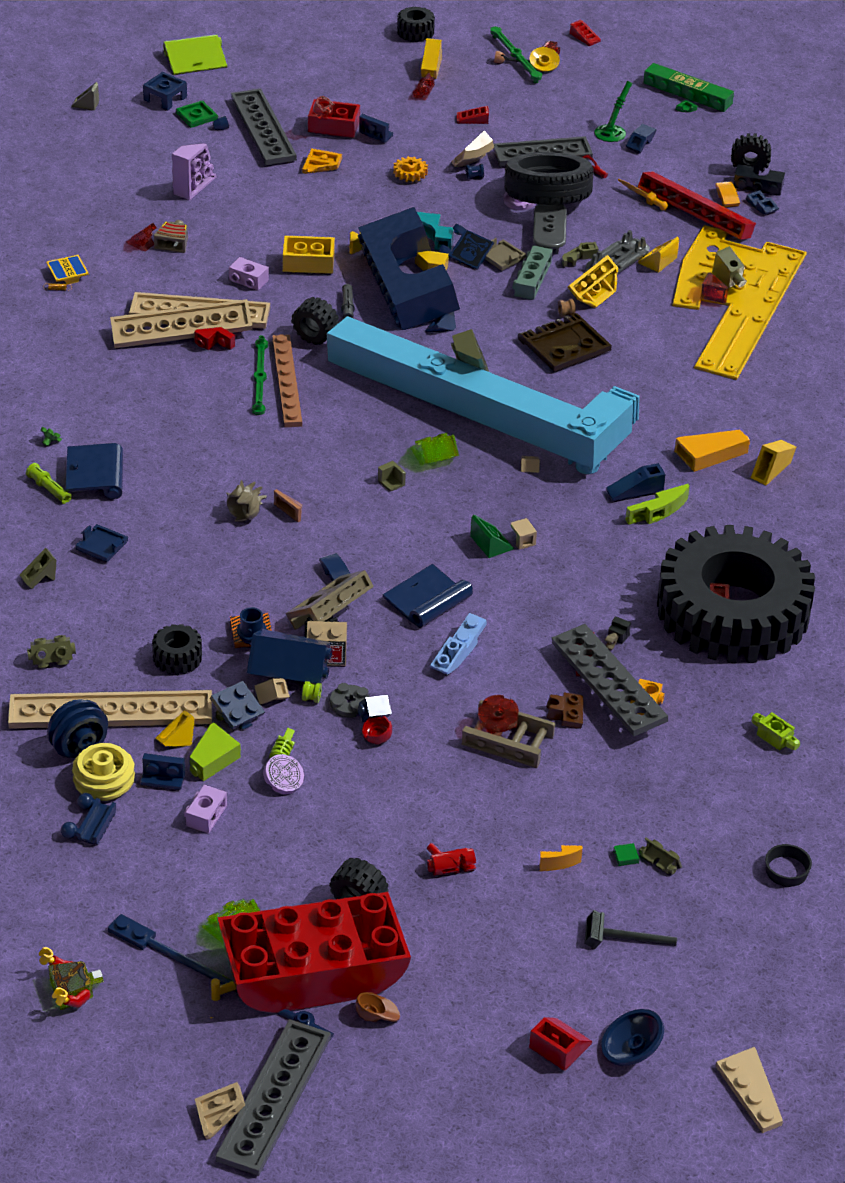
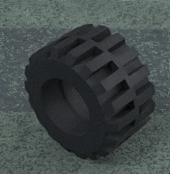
M407 7L398 13L397 34L399 37L411 42H422L426 38L430 39L433 37L435 15L431 10L424 7Z
M311 297L310 299L307 298L294 311L291 323L294 324L293 329L297 331L296 334L300 335L302 340H306L308 343L312 342L314 345H320L327 341V332L339 323V317L336 315V310L326 300H321L319 297L316 299Z
M171 624V626H164L163 629H159L152 639L153 662L155 666L160 668L162 672L166 671L167 674L175 673V675H179V673L187 674V671L192 672L195 670V667L198 668L202 661V639L200 633L196 629H192L191 626H184V624Z
M360 858L346 859L329 883L330 891L336 900L363 896L369 893L388 892L389 886L385 876L381 874L382 872Z

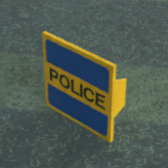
M79 255L46 261L56 282L65 281L68 285L79 282L82 276L89 275Z

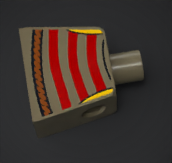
M181 220L164 222L154 234V248L186 252L188 225L184 224Z

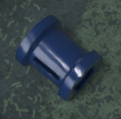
M482 163L477 166L466 165L467 179H471V177L484 178V166Z

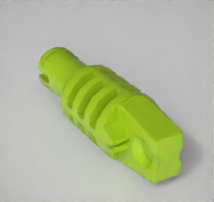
M287 728L283 737L280 735L277 737L270 752V758L275 755H290L295 744L294 741H291L295 730Z

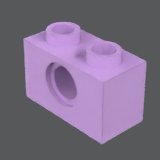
M239 257L229 267V280L259 290L269 280V267Z
M204 785L200 792H196L192 804L188 805L185 809L186 826L209 834L227 807V792Z

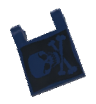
M456 223L453 229L455 234L461 235L453 250L445 245H441L439 248L440 253L449 254L448 257L478 270L493 247L494 242Z

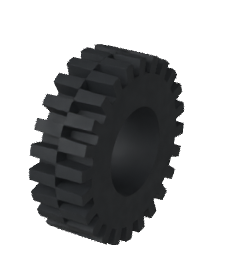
M725 525L723 534H719L715 526L706 527L704 537L697 530L689 533L688 541L683 538L678 539L675 542V548H669L666 552L665 560H662L657 596L659 620H664V629L667 633L675 632L674 640L680 645L690 640L689 651L698 654L704 647L708 648V659L717 660L720 652L727 653V663H737L738 654H744L747 663H757L759 652H761L766 660L774 659L777 649L783 654L789 652L791 644L797 645L800 643L803 633L807 632L815 592V574L810 573L811 564L808 559L801 561L802 552L798 548L788 551L789 542L780 538L774 544L771 543L772 533L765 530L759 538L753 536V527L744 526L743 534H735L734 525ZM722 586L742 587L758 594L760 598L746 601L731 600L715 594L711 589Z

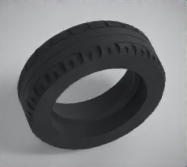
M536 152L518 155L508 160L505 165L504 189L510 197L526 203L562 205L580 202L588 198L593 191V166L585 158L565 153Z

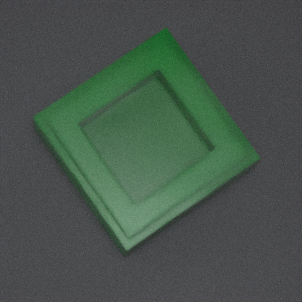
M634 843L614 846L613 852L618 866L639 864V856Z

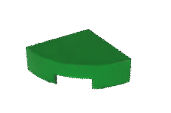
M687 100L676 106V110L680 112H694L698 108L697 105Z

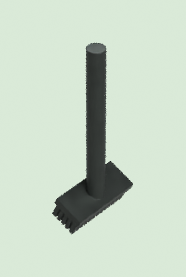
M593 910L586 919L584 944L590 946L591 949H596L601 944L603 936L677 945V937L604 928L605 913L603 912L600 913Z

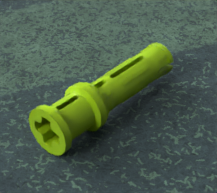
M32 463L28 466L26 476L33 478L38 486L45 487L63 504L71 500V494L52 480L50 474L47 471H43L38 463Z

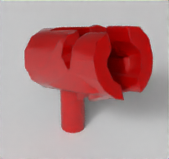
M433 843L427 846V850L432 854L430 859L427 860L428 871L433 872L434 876L459 873V868H462L464 872L476 870L474 865L476 863V856L473 848L441 852Z

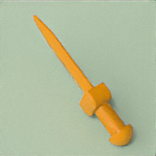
M618 179L624 186L646 198L647 204H655L660 207V210L668 208V203L657 199L655 193L647 194L630 183Z

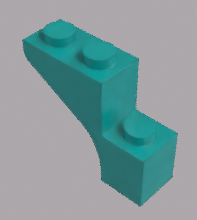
M417 212L424 225L427 237L431 238L435 243L434 250H439L441 245L452 249L454 229L453 227L440 226L441 214Z

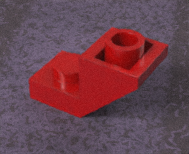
M222 327L196 329L194 331L195 343L199 347L209 350L216 343L230 350L235 347V334Z

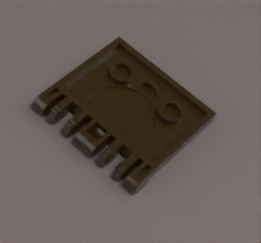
M578 313L565 316L563 321L557 319L555 322L551 321L543 324L541 327L538 326L535 328V332L529 329L527 332L518 333V340L523 345H527L554 372L609 352L612 348V345Z

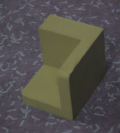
M394 461L378 467V481L390 492L405 486L406 473Z

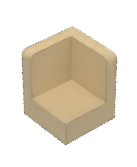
M527 518L511 522V528L516 533V546L519 550L536 545L537 531Z
M284 678L271 679L255 686L259 704L289 698Z

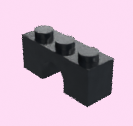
M738 164L733 183L735 188L751 191L760 190L762 193L781 195L785 172L769 170L767 175H757L753 172L754 167Z

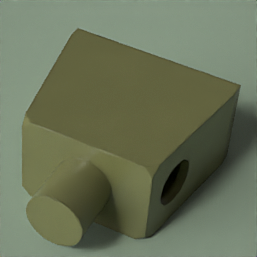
M730 246L716 252L712 275L727 288L734 285L741 288L747 282L743 277L744 264Z

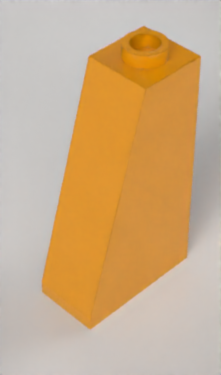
M741 430L683 436L676 438L674 452L696 472L747 454L750 439Z

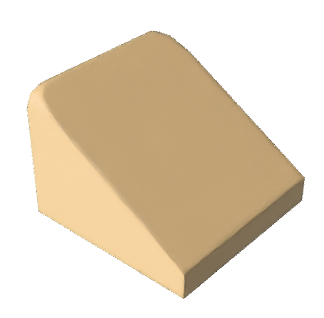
M522 456L521 472L539 473V457Z

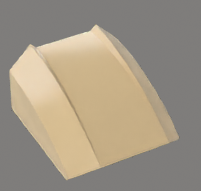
M483 131L451 161L454 167H462L480 160L494 148L493 140Z

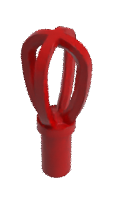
M584 155L582 157L589 158L594 163V173H597L602 178L608 176V173L602 170L591 156Z

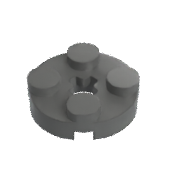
M341 683L330 696V706L339 716L346 718L356 717L359 714V702L365 697H370L369 691L365 687Z

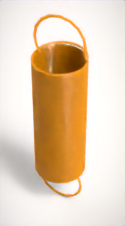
M45 283L49 284V290L65 291L67 288V284Z

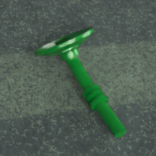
M630 81L626 82L620 96L617 97L618 100L614 103V109L608 124L600 125L595 129V136L605 142H618L625 138V130L614 124L633 84Z

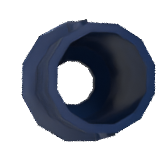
M254 607L241 611L240 624L237 627L238 637L244 643L251 645L252 635L261 629H266V625L263 623V612Z

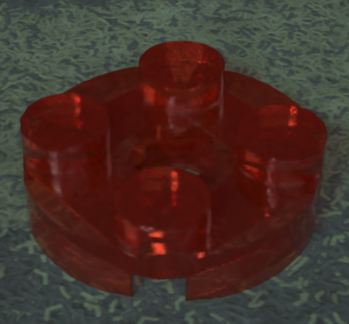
M492 695L487 697L478 709L480 724L491 734L505 732L517 726L519 709L516 702L511 698L509 700L504 698V695ZM496 711L504 713L501 716H495Z

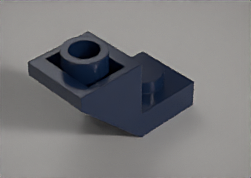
M641 124L632 132L626 147L641 153L646 142L651 143L657 129Z

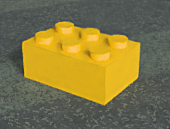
M284 236L283 272L333 273L335 237Z

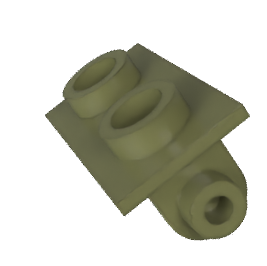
M645 838L647 845L639 849L642 858L652 864L657 859H660L656 867L667 874L671 873L673 875L677 870L676 866L682 868L678 854L672 850L668 852L663 849V845L657 840L653 839L651 841Z

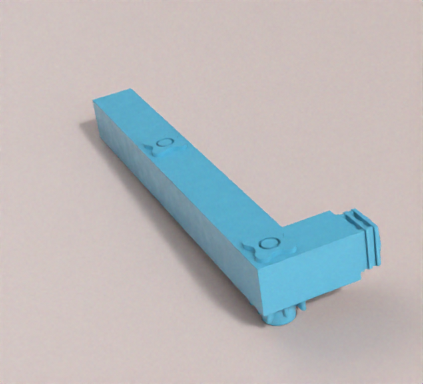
M348 316L327 332L328 361L568 459L569 465L576 462L577 471L583 474L597 472L600 462L607 460V455L632 432V424L639 420L640 396L613 386L609 393L602 391L585 408L581 409Z

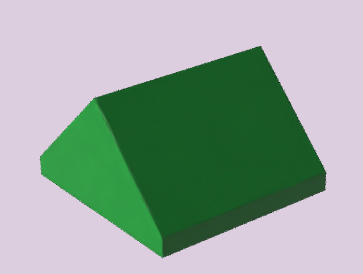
M473 514L471 517L470 537L488 558L514 549L496 526Z

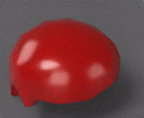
M386 716L369 718L363 724L362 734L369 743L375 745L385 743L392 735V723Z

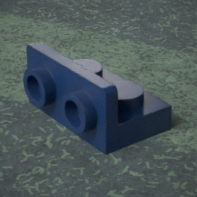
M365 114L359 116V133L382 142H387L393 137V132L389 131V123Z
M144 753L142 758L143 775L141 785L182 789L185 778V758Z

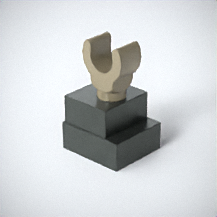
M617 616L613 618L612 625L608 629V636L605 639L607 641L605 646L609 650H613L617 642L623 644L630 636L631 622Z

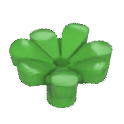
M41 427L40 431L45 436L42 442L44 445L49 446L51 440L58 442L62 440L60 438L61 435L54 433L52 429L49 428L47 430Z

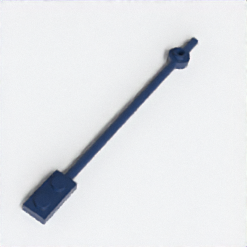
M120 914L108 927V932L142 950L149 946L210 979H219L222 985L233 981L155 940V931L123 914ZM284 1009L275 1012L288 1020L290 1019L330 1032L331 1039L334 1036V1033L315 1024L313 1014L308 1011L294 1013Z

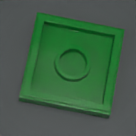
M203 100L175 109L176 114L190 128L215 121L218 118V115Z

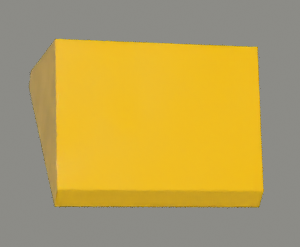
M678 236L655 247L641 258L638 263L659 273L677 258Z

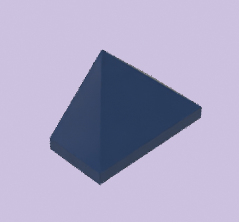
M454 312L434 319L425 331H454L456 328Z

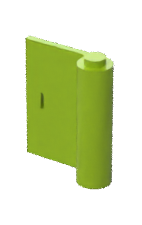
M217 34L163 42V51L165 57L169 58L173 75L227 68L221 47L222 40Z

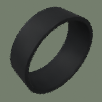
M791 844L774 846L767 852L765 857L767 876L774 883L785 887H794L802 884L807 879L812 866L809 854L802 848ZM790 857L802 863L806 872L797 877H785L774 872L769 864L776 858Z

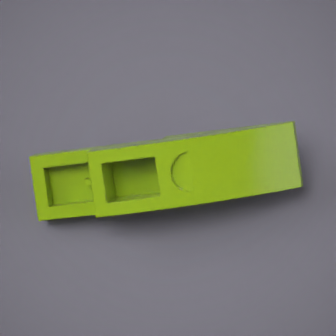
M689 484L657 492L655 499L628 506L625 521L629 525L643 520L651 524L668 517L688 500Z

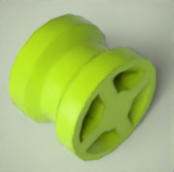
M305 681L302 700H313L314 703H319L322 684H311L309 681Z

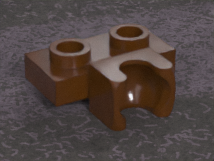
M566 692L563 693V696L551 694L546 705L549 709L546 718L551 720L562 719L561 726L581 729L583 725V696Z

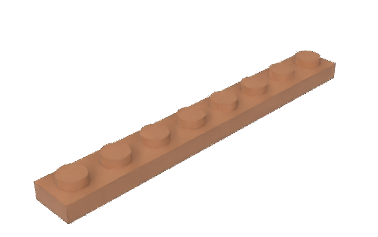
M272 335L284 428L302 427L290 335Z

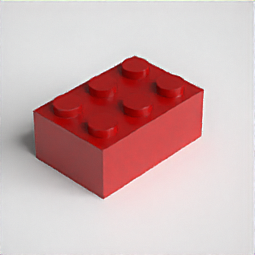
M314 99L308 114V132L354 138L359 125L360 105Z

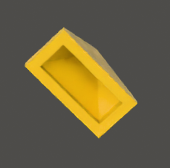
M184 710L156 737V740L164 746L192 745L195 718Z

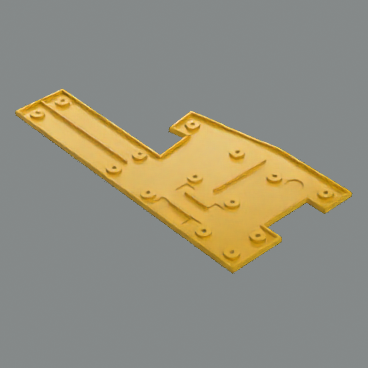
M704 225L682 261L672 306L699 310L701 301L729 306L695 364L694 369L737 380L807 252L767 241L762 249L725 240L728 235L727 232ZM716 246L719 248V251L726 247H731L745 267L743 277L747 282L743 287L739 288L737 285L727 288L712 275L716 252L708 251L707 247Z

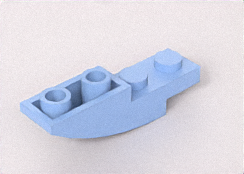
M469 613L453 638L449 637L431 663L430 668L447 675L453 672L477 645V638L487 625L486 619Z

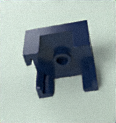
M161 72L143 84V100L150 103V93L161 98L162 108L167 111L173 107L172 97L179 92L181 100L187 98V82L165 72Z

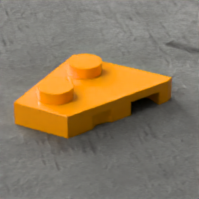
M311 148L302 172L306 174L337 170L342 160V154Z

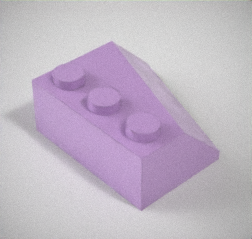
M207 144L181 146L172 153L174 195L191 200L216 178V174L212 171L214 169L213 164L209 162L211 157Z

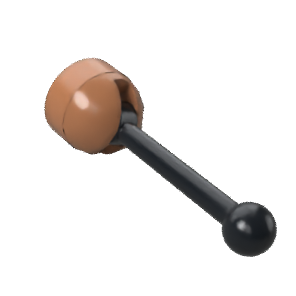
M496 51L494 63L500 64L505 60L520 63L517 59L505 57L503 52Z

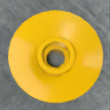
M548 47L534 49L529 57L531 65L543 72L556 69L560 62L558 53Z

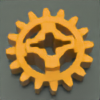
M407 156V159L401 157V160L397 159L396 163H394L393 174H395V177H400L399 180L405 179V182H408V180L412 182L414 180L420 181V178L425 179V176L428 175V165L421 158L416 159V157Z

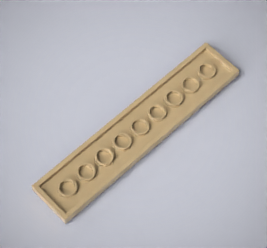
M212 690L10 694L8 725L9 728H48L49 720L54 712L63 704L77 699L96 702L107 716L108 726L169 725L184 710L195 718L194 724H212V701L210 700Z

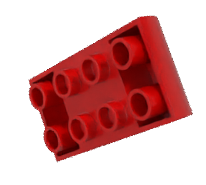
M389 892L369 893L357 897L337 900L329 899L317 903L283 906L277 909L250 913L242 912L236 915L217 917L238 995L246 1005L259 1011L279 1012L284 1009L291 1011L357 1000V996L364 992L378 994L388 989L403 976L411 960V955Z

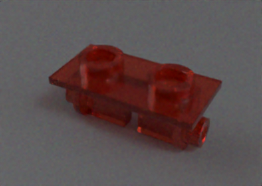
M430 72L427 73L426 77L420 79L417 88L413 91L414 98L423 97L424 101L428 98L435 86Z

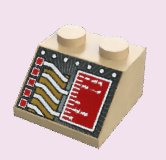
M307 621V638L331 642L332 657L328 660L327 666H346L347 622Z

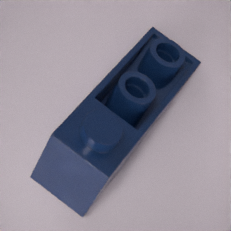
M659 463L641 466L606 487V490L612 501L664 491L666 474Z

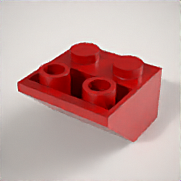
M544 1017L530 1032L529 1048L564 1071L592 1044L590 1039L557 1018Z

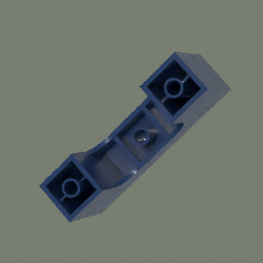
M415 207L358 227L360 234L357 236L360 244H362L363 255L366 257L382 295H385L386 304L389 305L390 312L394 315L396 325H400L402 330L460 310L454 285L443 264L416 274L404 273L399 268L401 263L416 257L418 252L431 251L424 225Z

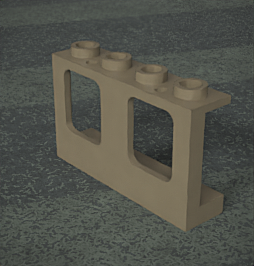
M365 570L342 575L295 606L286 615L295 630L304 625L308 617L312 618L313 621L324 622L374 586Z

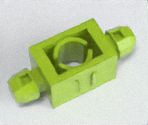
M773 712L766 717L759 713H755L752 716V723L758 727L757 736L779 751L785 746L791 750L799 748L800 741L794 737L795 727Z

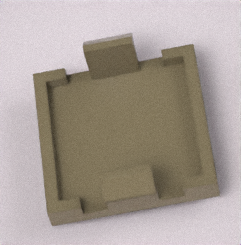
M497 238L490 240L494 242V245L485 260L500 270H504L525 259L526 254L504 239L497 244Z

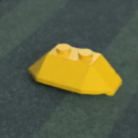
M607 255L572 282L568 289L579 301L596 308L616 292L618 267Z

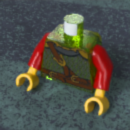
M43 947L38 953L41 956L39 959L40 964L46 965L49 962V980L54 992L52 998H56L55 1003L59 1006L60 1010L69 1007L80 1008L93 997L92 985L103 983L101 970L88 973L86 965L82 961L63 960L53 955V951L48 947Z

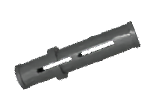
M350 284L342 286L343 304L341 305V311L343 312V319L347 316L354 317L353 287Z

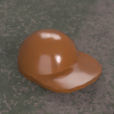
M364 992L357 996L355 1009L359 1017L365 1021L375 1022L380 1019L392 1022L399 1021V1010L391 1000L369 992Z

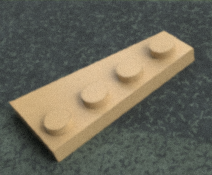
M755 1047L716 1062V1068L762 1133L782 1126L783 1119Z

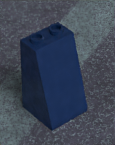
M261 629L252 635L247 673L303 682L309 681L310 683H322L329 675L327 663L332 657L331 642Z

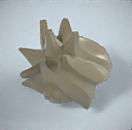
M241 480L240 485H237L231 494L226 492L227 507L229 512L237 517L235 522L254 519L259 513L260 505L263 504L261 500L267 498L266 495H259L262 486L252 490L256 484L255 481L244 487Z

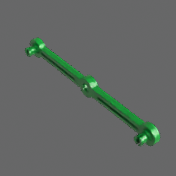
M491 27L490 33L493 35V38H498L510 51V55L516 58L531 74L533 82L538 83L542 79V73L534 69L522 55V50L515 48L501 32L502 29L500 27Z
M260 335L255 341V347L258 349L257 371L254 373V380L257 381L256 404L252 406V412L255 415H263L265 413V406L262 403L263 382L267 379V374L264 372L265 349L268 348V341L263 335Z

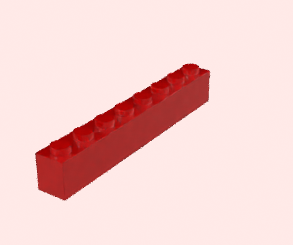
M653 171L642 173L638 188L648 193H655L659 199L739 239L751 238L756 225L755 222Z

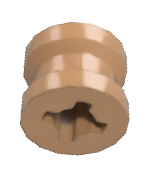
M573 299L558 301L560 317L575 313Z

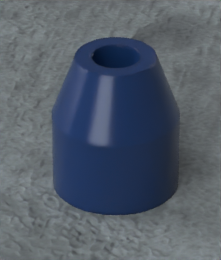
M226 116L217 118L212 122L215 130L229 128Z

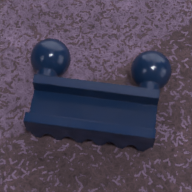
M82 793L77 799L78 806L82 809L91 808L80 828H77L73 822H65L61 826V834L68 839L77 836V839L80 841L99 845L100 839L103 838V833L105 834L106 827H109V822L112 821L113 816L116 814V803L112 802L110 806L102 804L99 798L94 799L91 794Z

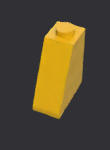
M426 38L421 77L437 79L442 60V41Z
M783 440L762 445L751 478L764 485L770 483L791 463L797 447Z

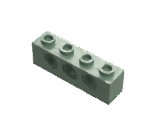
M533 245L531 251H528L526 261H523L522 270L518 271L517 280L515 279L513 282L515 296L535 299L552 263L553 249Z

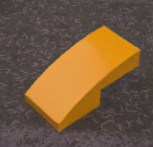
M732 182L715 184L723 207L740 205L738 194Z
M561 845V852L540 851L539 870H560L581 863L582 846Z

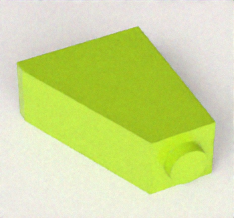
M213 722L190 756V772L193 776H198L203 781L207 780L241 758V744Z

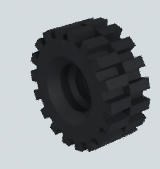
M747 133L746 137L741 135L740 139L737 138L735 143L733 142L731 149V163L733 162V167L735 168L739 164L754 167L753 172L755 174H759V171L764 172L771 162L770 143L768 144V140H763L762 135L757 137L756 133L753 136ZM753 152L757 154V157L748 158L745 154Z

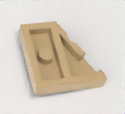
M238 1082L195 1098L204 1137L207 1140L211 1139L245 1106Z

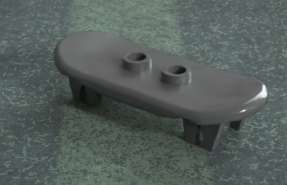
M537 204L534 208L533 243L539 247L555 249V254H558L559 248L566 244L567 210L563 204Z
M628 230L627 233L623 234L621 240L614 242L602 251H598L597 254H593L592 259L587 262L586 271L608 255L617 265V274H619L648 254L650 248L645 242L644 237L640 239L633 238L632 231Z

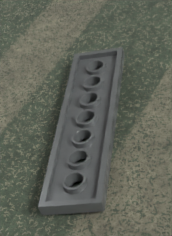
M258 88L231 93V99L265 165L296 161L297 155L262 89Z
M586 624L551 637L555 648L633 736L668 722V715Z
M289 1019L245 1101V1106L240 1110L216 1154V1162L257 1176L260 1175L331 1039L330 1032ZM305 1043L307 1046L299 1048L296 1044ZM294 1059L297 1060L298 1063L291 1065L288 1064L287 1061ZM281 1076H286L289 1078V1080L280 1081L278 1080V1078ZM272 1093H277L280 1095V1097L273 1099L270 1098L269 1095ZM267 1110L270 1111L271 1114L268 1116H263L260 1114V1112ZM260 1128L262 1131L260 1133H252L250 1130ZM249 1145L252 1149L250 1151H243L241 1147Z

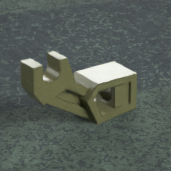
M596 242L580 243L576 248L564 253L562 256L563 267L567 266V262H571L573 266H576V261L579 258L582 260L592 259L593 254H597L599 250Z

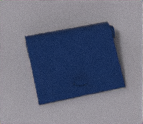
M106 443L67 446L66 492L103 489L105 496L109 499H118L122 496L123 448L120 444Z
M431 564L384 593L382 597L410 622L421 628L472 596L473 587L470 582L463 579L455 583L434 564Z

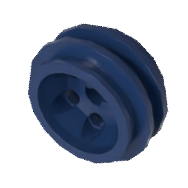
M83 699L69 701L59 707L51 716L48 723L47 739L59 755L67 758H76L87 747L104 742L107 735L108 718L96 702Z

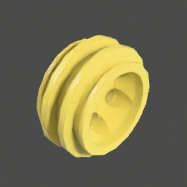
M111 743L94 744L79 753L73 761L72 773L76 789L80 793L91 794L94 799L99 798L100 801L116 799L126 793L134 783V761L131 755L120 746Z

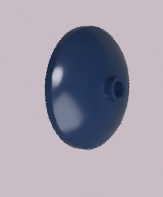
M636 1009L621 1015L610 1024L603 1035L601 1047L604 1056L609 1062L619 1066L634 1065L646 1060L657 1050L663 1040L665 1027L662 1019L656 1012L648 1009Z

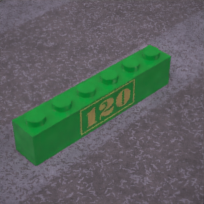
M652 63L644 71L643 83L722 112H725L733 104L734 91L656 63Z

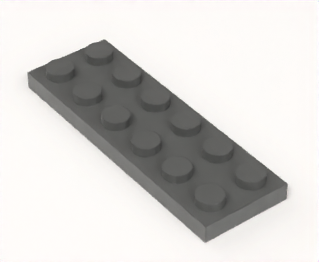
M586 136L494 143L493 148L499 167L505 166L508 160L515 156L536 152L565 153L579 157L589 155L593 158V153Z

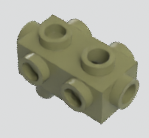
M58 635L50 640H46V638L34 639V642H30L31 648L27 649L28 660H33V665H37L39 668L48 667L51 662H57L58 665L68 664L69 660H73L72 654H76L75 642L71 643L70 637L65 635ZM40 651H43L46 653V655L38 656V653Z

